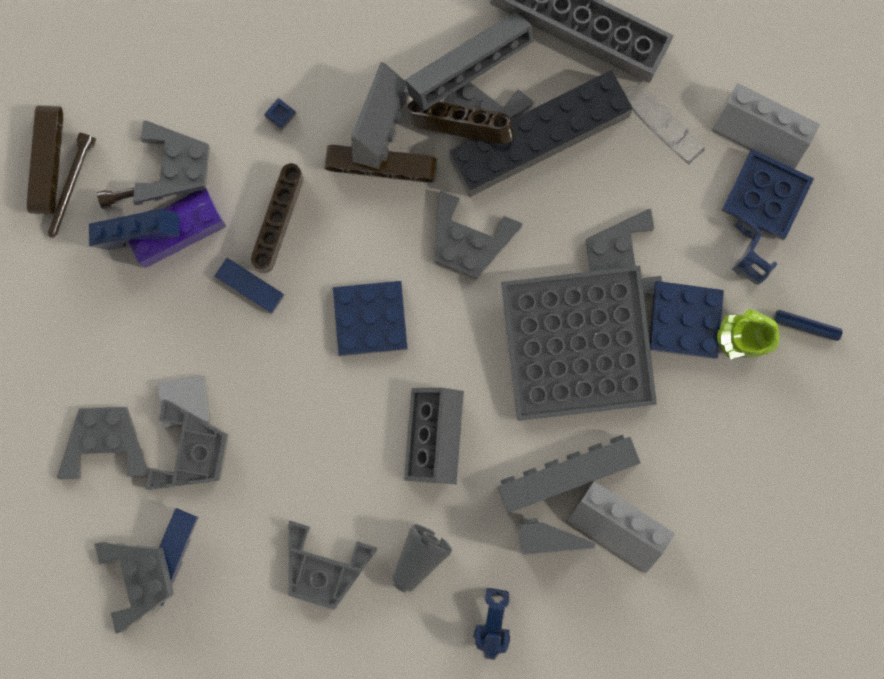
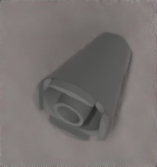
M419 524L412 525L409 529L392 580L395 582L394 586L401 592L414 590L452 551L451 546L446 540L441 538L439 541L434 536V531Z

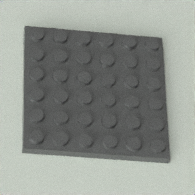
M640 266L501 282L517 421L657 405Z

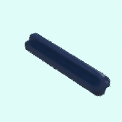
M783 310L776 311L774 316L776 323L838 341L843 334L841 328Z

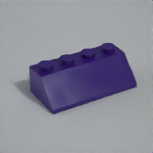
M206 187L204 190L196 191L162 208L163 210L179 214V237L164 240L140 239L128 242L138 263L147 268L227 226Z

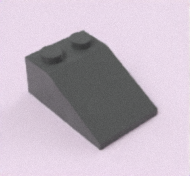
M538 518L522 519L523 524H518L520 553L523 555L595 548L594 542L548 524L538 523Z

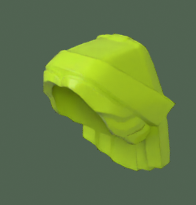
M748 309L743 315L725 316L724 322L721 323L720 330H718L717 339L718 343L721 344L722 351L726 353L728 358L733 359L745 355L751 359L767 355L777 349L779 345V328L776 321L755 310Z

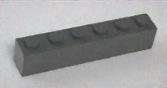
M516 11L504 17L499 22L405 79L409 96L423 110L428 109L534 42L532 25Z
M620 435L610 439L611 444L603 447L599 443L588 447L589 452L583 455L579 451L566 456L567 461L559 463L556 459L545 463L546 469L537 472L536 468H532L522 472L524 476L515 480L514 476L500 480L502 485L497 488L507 513L640 464L641 462L631 437L624 439V436Z

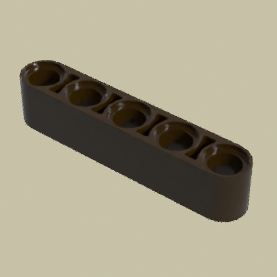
M414 100L410 101L407 106L413 126L418 129L497 144H507L514 138L510 117L505 113L445 102H437L426 110H423Z
M37 105L35 108L27 192V210L30 214L53 215L56 209L64 118L61 106Z
M328 145L324 169L337 173L432 183L435 181L437 158L428 155L389 151L387 160L382 161L380 168L377 169L353 162L352 147Z
M294 163L286 164L281 169L251 255V263L260 273L270 272L275 265L303 184L304 177L301 169ZM290 172L298 173L297 178L294 180H288L287 175ZM283 193L291 194L289 200L285 202L279 199ZM276 214L283 215V219L279 223L272 222V218ZM274 235L276 237L274 243L270 245L265 244L266 237ZM260 257H268L266 265L258 266L257 261Z

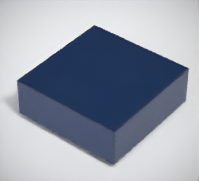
M278 98L264 116L283 130L297 113Z

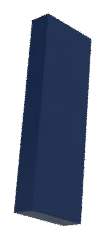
M229 258L225 259L215 274L217 279L272 314L285 296L284 293Z

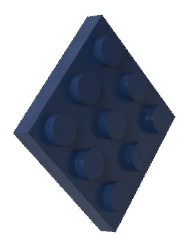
M751 149L721 211L737 219L744 216L760 230L785 240L814 178Z
M401 281L333 287L339 356L408 350Z
M656 281L654 283L649 337L650 351L717 359L719 353L717 334L721 326L724 290Z

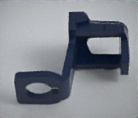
M742 216L734 226L752 240L732 270L736 274H742L752 283L759 285L767 279L778 263L774 261L769 264L753 251L761 238V232L754 223ZM742 224L749 226L752 231L746 230ZM756 264L764 270V273L761 275L751 265Z
M487 588L485 602L489 606L486 623L484 626L476 625L473 638L475 639L476 648L484 653V658L495 660L499 654L506 653L510 643V630L501 628L505 608L509 605V592ZM499 595L503 597V600L500 603H496L491 596Z

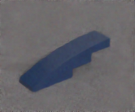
M175 508L159 546L163 548L172 585L183 563V556L191 541L190 536L199 518L178 508Z

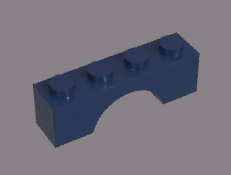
M163 209L89 223V246L106 250L126 247V242L132 240H164L179 237V214Z

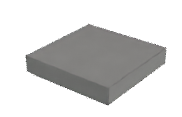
M205 376L157 382L160 410L162 401L166 399L206 422H210ZM162 421V427L164 429L182 426L180 424Z

